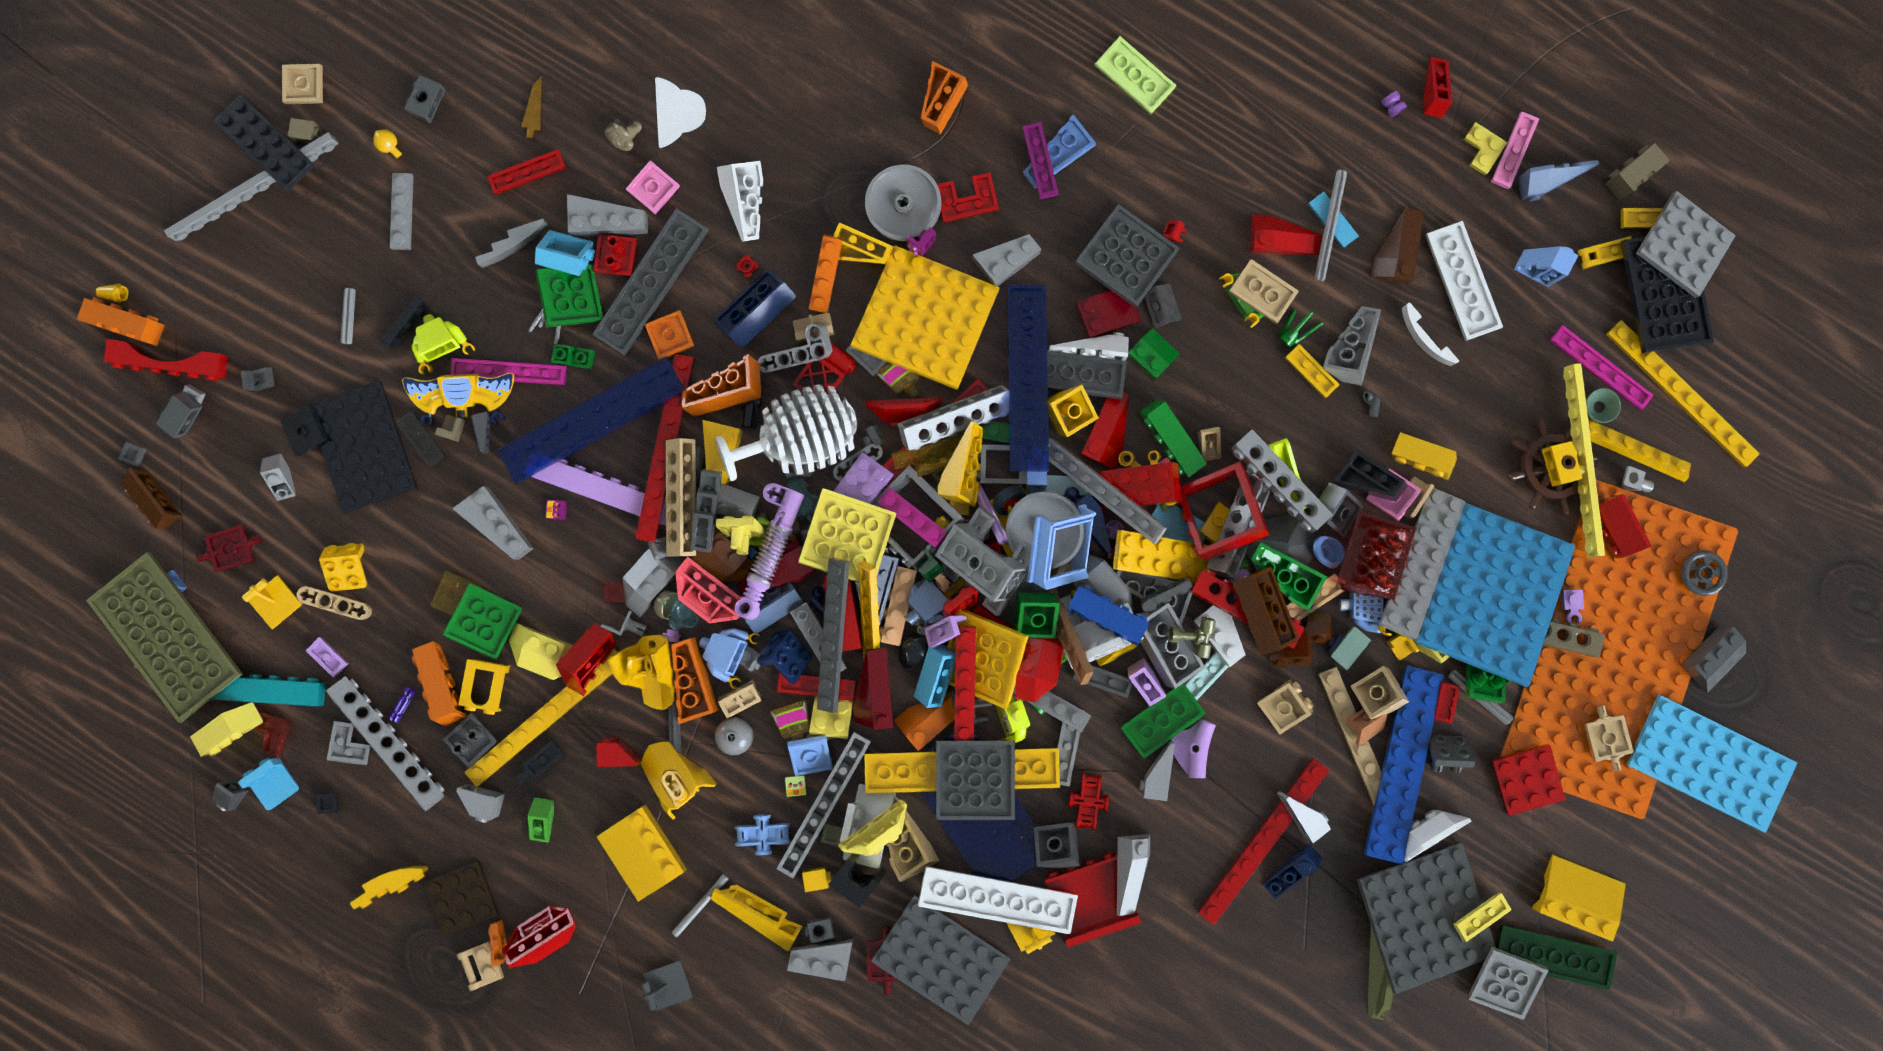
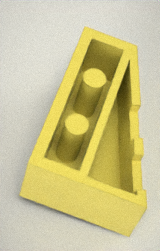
M251 702L220 714L190 737L201 757L207 754L213 756L221 752V749L231 745L232 741L242 737L243 734L263 723V720L254 703Z

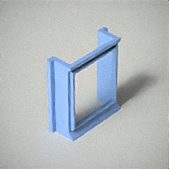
M1083 504L1078 506L1081 515L1054 522L1042 515L1035 516L1027 582H1033L1048 590L1089 578L1086 568L1093 518L1096 516V512L1088 509L1087 505ZM1084 523V539L1080 550L1071 560L1070 570L1072 571L1050 576L1056 530Z

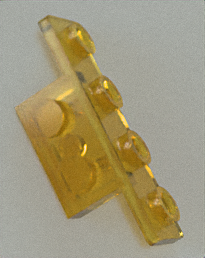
M964 433L940 439L936 443L922 445L917 450L906 449L892 453L895 469L914 465L918 477L945 470L952 457V453L956 450Z

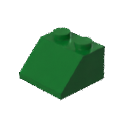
M1153 328L1128 352V358L1153 382L1180 355Z

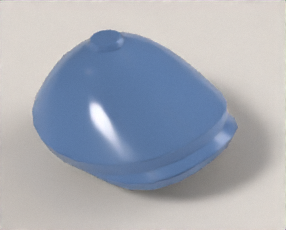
M1320 536L1314 541L1313 553L1321 564L1334 569L1342 563L1345 557V550L1337 539L1330 536Z

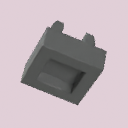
M879 424L867 428L866 431L869 435L862 439L865 445L874 443L875 446L887 442Z

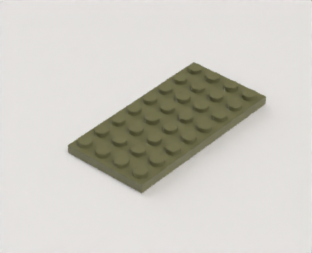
M146 552L86 600L178 723L186 720L243 674L151 552Z

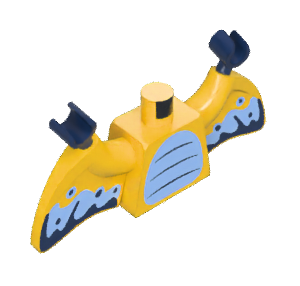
M479 373L442 375L436 379L426 381L405 377L402 379V382L412 402L427 413L422 416L421 424H424L425 419L429 418L430 423L428 427L433 426L434 419L432 414H435L439 406L445 405L446 408L455 407L456 418L468 417L467 407L474 406L477 403L484 405L489 412L491 411L492 422L499 424L496 419L498 415L502 421H505L506 418L496 408L501 406L510 395L514 383V374L507 373L493 378L479 376Z

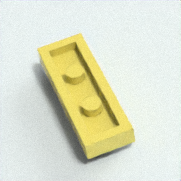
M1497 893L1453 925L1462 941L1467 942L1510 912L1511 908L1503 894Z

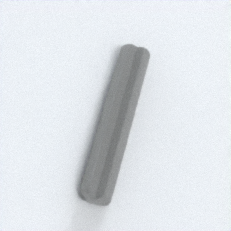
M353 288L344 289L340 342L343 344H352L356 290Z

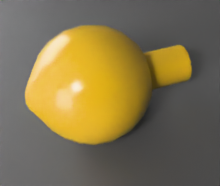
M386 129L375 131L373 142L380 152H391L396 159L402 155L396 148L397 138L393 132Z

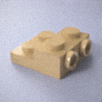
M1291 679L1257 702L1279 734H1282L1313 713V703L1308 697H1303L1300 693L1302 692L1301 686L1296 681L1293 683Z

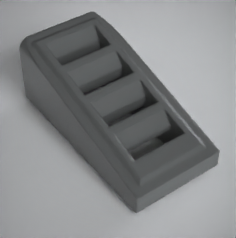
M490 413L474 414L471 418L479 452L488 454Z

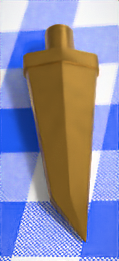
M542 76L532 86L521 128L527 129L526 138L530 140L534 137V131L541 130Z

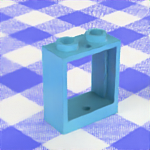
M549 230L536 246L535 264L579 276L583 270L587 269L589 261L594 259L595 250H593V242Z

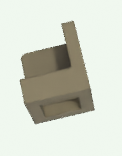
M446 415L442 428L437 427L435 435L459 442L466 420Z

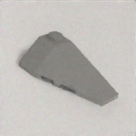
M1361 306L1349 322V326L1340 334L1334 346H1331L1328 350L1323 365L1324 370L1342 382L1362 386L1381 309Z

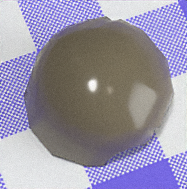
M670 590L662 591L654 601L655 614L662 619L668 620V616L677 615L681 602L678 600L677 592Z

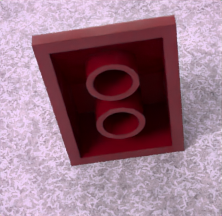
M1113 291L1077 301L1075 304L1087 339L1103 336L1142 321L1138 309Z

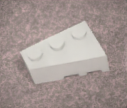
M1212 605L1192 621L1195 627L1200 629L1202 617H1210L1216 620L1214 634H1210L1208 643L1211 644V647L1227 667H1231L1246 655L1231 615Z

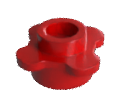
M744 255L739 263L736 264V269L742 271L747 278L751 277L752 272L759 267L758 262H754L750 255Z

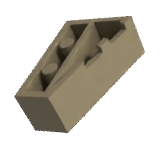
M1656 143L1650 147L1645 145L1637 152L1639 155L1635 159L1631 157L1623 163V169L1619 171L1617 168L1608 175L1610 179L1604 184L1618 200L1634 192L1639 185L1646 182L1650 176L1670 161Z

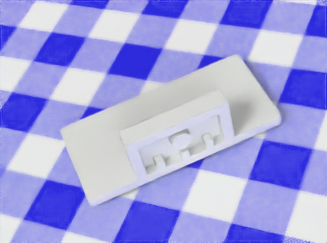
M1128 603L1124 604V606L1130 609L1129 612L1133 614ZM1085 621L1073 627L1079 636L1082 648L1086 651V657L1089 662L1132 644L1114 635L1112 630L1105 631L1099 628L1095 621Z
M859 784L855 802L848 803L840 842L892 806L896 793H865V784ZM883 849L876 855H860L856 863L876 869L879 868ZM844 852L843 860H846L851 853Z

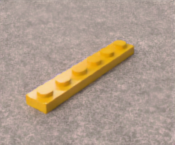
M1588 419L1591 442L1685 482L1689 478L1691 463Z
M865 560L858 563L863 661L867 649L880 648L881 641L879 636L877 570Z

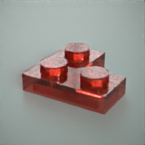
M257 709L263 723L253 728V730L265 734L261 753L281 758L292 721Z

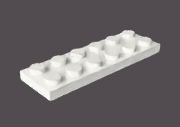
M1463 221L1427 233L1425 235L1465 341L1503 328Z

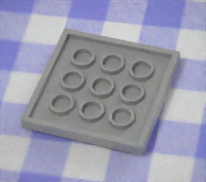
M1676 191L1671 194L1636 254L1696 298L1703 292L1736 235Z

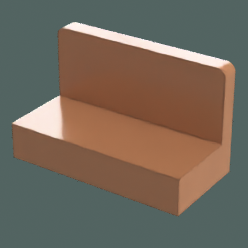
M1363 708L1349 717L1346 725L1358 733L1356 744L1360 746L1383 731L1387 714L1370 719Z

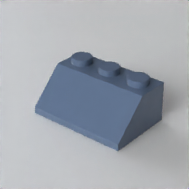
M792 581L783 584V587L777 589L772 587L762 593L764 596H760L762 600L758 601L760 603L758 617L753 620H744L753 632L758 634L804 604V601ZM750 605L746 607L745 613L750 610Z

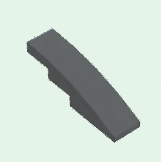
M706 469L701 471L700 489L697 492L696 511L693 515L691 550L711 552L719 505L722 472Z

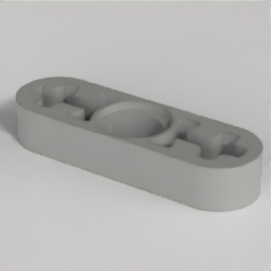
M872 443L838 464L833 470L835 479L838 481L843 479L842 476H837L839 468L845 470L848 468L845 465L848 462L850 467H852L853 460L859 457L862 452H865L866 455L870 454L871 448L879 449V451L877 452V457L872 455L870 458L876 462L880 460L883 455L881 446H875Z

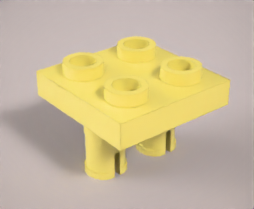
M746 515L742 516V518L725 516L723 519H716V527L726 537L731 538L730 547L737 549L736 553L738 555L749 554L750 538L766 536V529L752 516Z

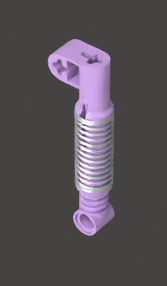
M775 483L765 486L763 497L779 508L774 520L770 521L769 528H767L769 532H766L768 535L764 536L766 540H762L764 544H761L763 547L759 548L761 552H757L759 556H755L757 560H754L756 564H752L754 568H750L755 573L749 572L746 580L749 587L745 588L747 592L743 593L745 597H741L735 604L736 614L747 620L757 618L760 613V603L758 601L762 600L760 596H764L762 592H765L771 586L768 580L772 581L773 579L769 576L774 577L773 572H776L774 569L778 568L776 564H780L778 560H781V558L779 557L783 556L781 552H785L783 548H786L785 544H788L786 540H790L788 536H791L793 532L792 525L805 496ZM775 493H776V494L779 493L780 495L783 496V498L780 499V498H778L777 496H774V494H775ZM750 605V610L745 613L746 606Z

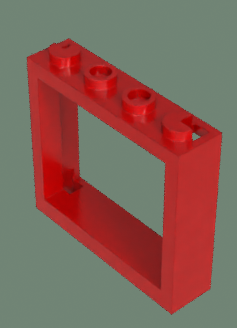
M1241 462L1180 486L1182 502H1178V505L1182 506L1184 511L1181 513L1183 520L1189 525V529H1187L1188 535L1191 540L1194 539V552L1204 562L1270 535L1248 474ZM1237 476L1255 527L1204 547L1187 496Z

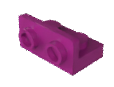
M931 227L927 231L923 230L917 238L918 242L911 236H908L906 238L907 246L909 247L908 251L913 252L916 257L917 255L923 257L935 242L936 231Z

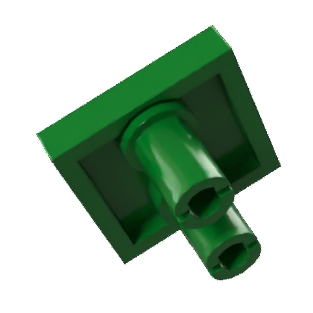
M1466 663V698L1501 704L1506 702L1505 684L1511 682L1510 680Z

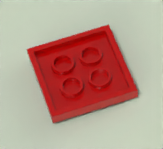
M1545 744L1491 760L1508 816L1566 800L1551 745Z

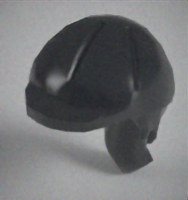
M911 633L902 640L899 647V661L904 668H912L924 663L929 648L926 635ZM949 640L946 641V642H944V643H942V644H944V645L947 646Z

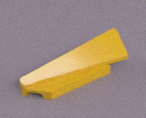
M732 885L729 889L723 890L716 888L711 896V900L786 951L791 949L802 928L801 925L785 919L787 912L738 885Z

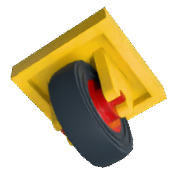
M1022 485L1005 488L994 499L990 500L1005 531L1011 510L1021 499L1027 496Z

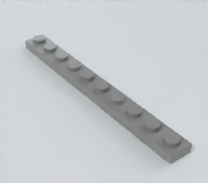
M328 132L299 150L313 162L322 153L332 151L339 143ZM264 170L167 228L164 232L167 237L175 241L183 240L188 236L187 234L200 230L207 222L214 221L222 213L235 209L237 204L250 200L254 194L259 191H265L269 188V185L276 181Z

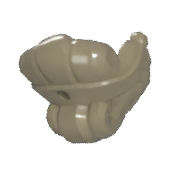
M615 119L614 122L606 127L604 133L607 140L613 146L623 151H629L634 145L632 139L640 132L642 125L639 121H634L626 126L619 119Z

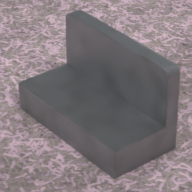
M1170 284L1158 285L1149 290L1144 298L1154 328L1182 319Z

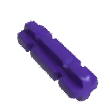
M409 686L403 691L404 695L400 696L393 708L394 711L389 715L391 721L395 723L400 721L401 714H404L411 702V698L416 694L414 688Z

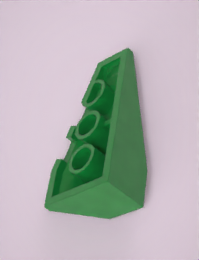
M1262 542L1258 543L1250 558L1260 570L1272 567L1280 591L1292 603L1308 611L1327 579V576Z

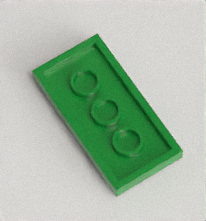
M1183 683L1176 689L1168 692L1165 698L1149 706L1120 728L1142 758L1145 759L1204 716L1206 712Z

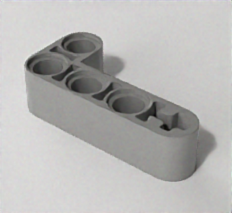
M817 322L806 327L805 335L808 345L761 356L757 361L760 364V371L768 373L829 357L832 353V345L826 325ZM814 327L819 329V336L814 334ZM819 346H822L824 349L823 355L818 352ZM801 350L805 351L806 359L801 357ZM784 354L789 358L788 363H785L783 360ZM775 360V364H766L767 361Z

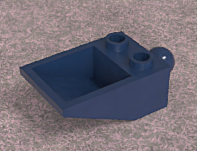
M1076 487L1067 488L1064 496L1074 502L1077 508L1079 505L1085 504L1088 509L1096 512V516L1093 518L1091 538L1104 554L1109 553L1111 547L1101 507L1089 493L1081 499L1079 497L1080 492Z

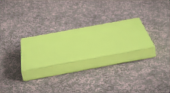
M1121 36L1117 38L1094 65L1150 115L1176 87L1175 83Z

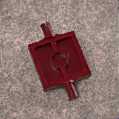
M244 525L234 526L204 536L207 552L197 554L196 558H198V562L209 559L213 564L215 573H220L254 562L252 545L262 543L260 535L249 538Z
M885 926L881 927V939L867 940L866 942L868 981L882 982L884 985L883 994L887 995L888 987V995L892 994L891 982L898 979L871 962L874 954L890 931V927L886 926L885 934Z

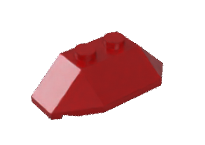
M942 397L865 400L866 407L885 425H889L890 428H898V423L936 410L942 404Z
M1056 635L1055 638H1028L1020 669L1016 675L1015 699L1036 702L1057 685L1064 647Z
M548 906L518 925L509 938L507 945L502 950L507 966L511 968L537 963L569 943L576 928L571 910L569 908Z

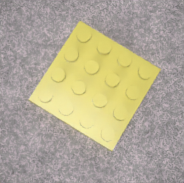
M822 488L798 563L828 572L829 558L834 557L850 561L848 579L859 583V562L865 560L874 566L878 573L896 513Z

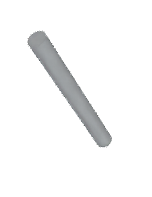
M723 874L672 931L675 937L682 933L711 900L713 891L716 888L720 890L728 881L729 877Z

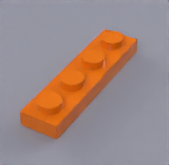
M823 235L809 304L810 310L828 313L843 242L842 238Z

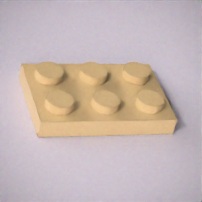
M1250 259L1229 290V293L1276 324L1299 292L1252 259Z

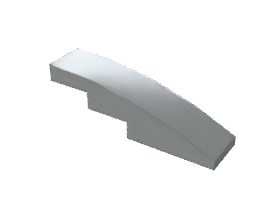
M540 219L507 230L509 238L492 243V252L475 257L477 264L484 268L516 253L538 237L548 227V223L544 219Z

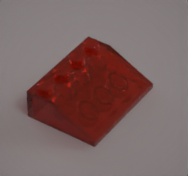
M1359 511L1335 588L1354 594L1395 600L1416 527Z

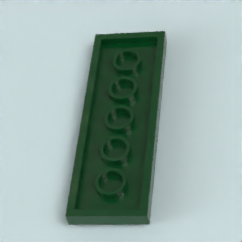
M1501 924L1496 945L1497 949L1546 966L1549 970L1546 976L1610 990L1617 951Z

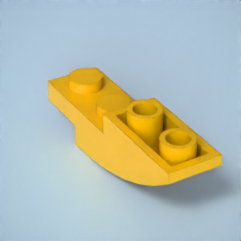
M409 866L380 875L363 884L362 887L365 893L352 901L350 905L353 909L358 907L364 909L372 903L371 899L376 895L380 898L387 892H390V894L396 891L401 893L409 887V882L412 880L417 882L425 876L424 872L429 868L427 866Z

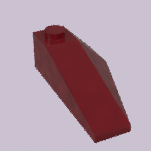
M795 534L788 537L790 540H786L788 544H785L786 548H783L785 552H781L783 556L779 557L781 560H778L780 564H776L778 568L774 569L776 570L775 573L773 572L774 577L769 576L773 579L772 581L768 580L771 583L769 588L776 587L777 589L783 587V584L787 582H799L816 572L813 567L798 563L803 546ZM747 576L736 584L742 597H745L743 593L747 592L745 588L749 587L746 580Z
M886 648L867 649L853 702L855 723L873 730L893 728Z

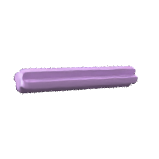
M979 484L977 502L980 507L996 518L991 529L1000 545L1007 544L1006 531L982 485Z

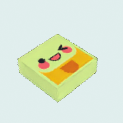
M805 775L785 777L787 797L807 794Z

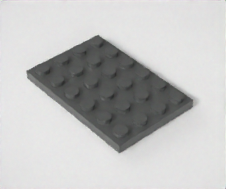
M913 894L874 954L871 962L969 1025L1011 958L939 910L919 907V897Z

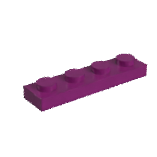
M1041 122L1022 126L1040 200L1059 195Z

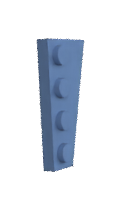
M1074 114L1069 118L1065 126H1062L1052 141L1050 140L1047 144L1054 175L1096 146L1095 141ZM1030 164L1024 170L1023 175L1035 189L1037 186L1032 165Z

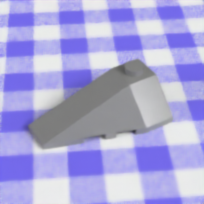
M1150 834L1118 837V916L1135 914L1150 856Z

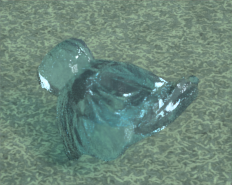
M677 599L672 607L668 625L675 631L680 630L682 627L692 628L697 624L699 616Z

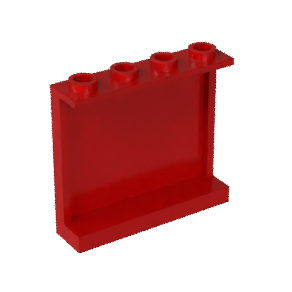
M1109 852L1103 854V858L1095 860V858L1085 860L1083 865L1066 867V870L1058 872V870L1052 871L1047 874L1048 877L1044 878L1048 889L1078 895L1071 933H1063L1068 948L1141 923L1137 910H1135V914L1117 915V853Z

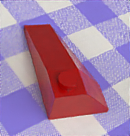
M1123 392L1122 400L1106 398L1098 415L1099 419L1096 420L1080 456L1107 469H1116L1119 463L1118 457L1123 452L1129 394Z

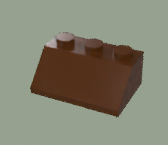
M130 468L121 483L125 488L124 492L136 502V508L148 518L147 522L152 528L165 530L183 516L149 471Z

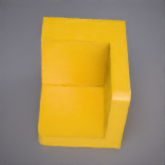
M1396 634L1386 641L1397 660H1402L1409 654L1419 651L1412 639L1400 634Z

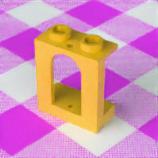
M467 659L458 705L464 706V710L476 711V708L482 709L483 713L491 715L501 711L502 708H499L502 688L505 674L509 673L510 666ZM476 669L494 672L489 700L484 705L473 703L471 699Z

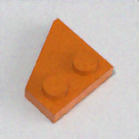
M503 920L494 921L488 929L492 967L499 966L506 961L502 952L504 946L507 945Z

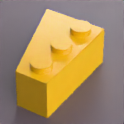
M703 420L706 470L722 472L721 483L729 486L730 480L723 466L715 437L722 436L729 450L739 448L743 431L738 428Z

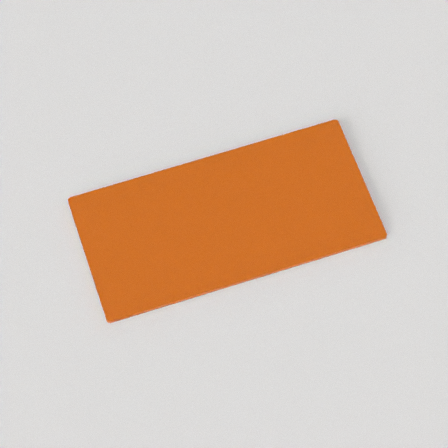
M1596 480L1598 502L1610 496L1624 494L1652 546L1624 558H1616L1610 553L1608 549L1609 544L1603 538L1605 556L1587 558L1585 535L1582 529L1583 519L1582 514L1580 515L1571 544L1576 546L1561 591L1583 590L1584 609H1579V613L1582 615V622L1576 623V617L1573 615L1571 623L1580 625V629L1587 630V627L1599 629V633L1605 634L1601 655L1594 658L1545 645L1542 646L1530 686H1523L1500 757L1549 744L1551 745L1563 792L1630 816L1644 819L1657 780L1627 766L1626 763L1630 754L1619 758L1622 769L1620 771H1613L1611 760L1594 762L1584 723L1592 722L1599 718L1596 707L1605 705L1607 716L1624 715L1633 748L1657 695H1662L1682 705L1691 678L1689 673L1682 667V663L1702 644L1718 592L1711 596H1699L1690 592L1683 584L1681 567L1684 560L1690 554L1700 550H1708L1718 554L1727 566L1738 529ZM1702 558L1695 560L1697 566L1703 564ZM1714 561L1709 563L1713 569L1718 567ZM1689 570L1690 579L1695 578L1694 570ZM1702 570L1701 575L1704 577L1706 573ZM1714 575L1711 582L1716 584L1719 577ZM1698 581L1697 587L1704 589L1705 583ZM1560 591L1552 618L1560 620V624L1567 625L1565 616L1568 610H1562ZM1560 629L1557 632V637L1563 640L1565 632ZM1581 634L1577 636V642L1580 645L1585 642V638Z

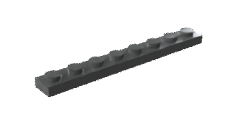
M834 557L829 558L817 700V709L829 713H836L838 710L850 561Z

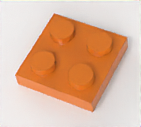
M680 310L645 324L659 360L695 347Z

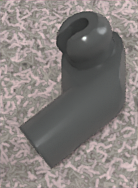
M1364 391L1362 398L1370 407L1369 417L1378 418L1380 399L1373 391Z

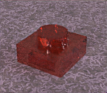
M623 583L604 584L605 603L625 602Z

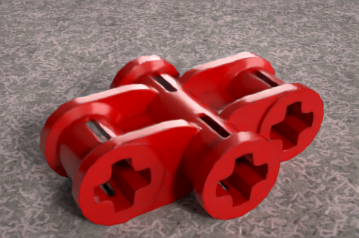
M1082 772L1080 793H1074L1073 790H1070L1068 808H1072V806L1078 807L1076 828L1086 827L1096 830L1098 809L1104 812L1108 811L1109 795L1099 796L1102 782L1101 774L1094 776L1086 775L1085 772Z

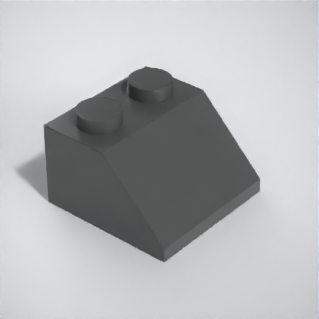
M1330 482L1319 498L1324 506L1333 514L1323 526L1344 538L1364 506L1347 489Z
M1072 822L1033 827L1038 867L1066 868L1080 866L1076 827Z

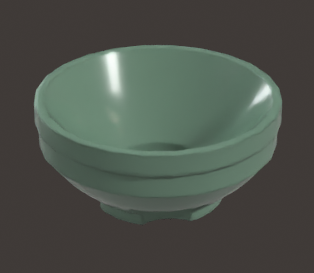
M1600 388L1594 390L1586 398L1587 415L1592 421L1597 423L1613 421L1621 410L1619 397L1610 389ZM1596 402H1601L1604 406L1601 413L1594 410Z

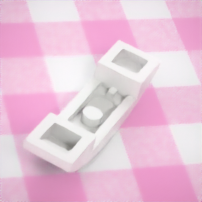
M1410 302L1402 307L1403 318L1411 336L1428 355L1449 366L1459 362L1447 346L1440 350L1416 321L1422 316Z

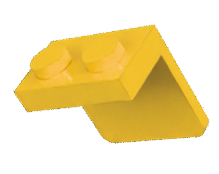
M349 543L343 546L330 545L324 548L319 561L330 591L359 589L367 586V580L360 560L365 550L363 543Z

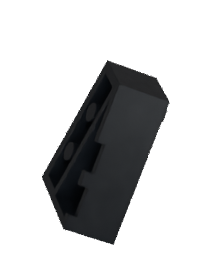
M1356 450L1334 480L1335 484L1342 488L1397 502L1408 487L1405 480Z

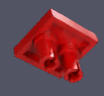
M598 234L593 271L595 273L631 277L634 270L637 239Z

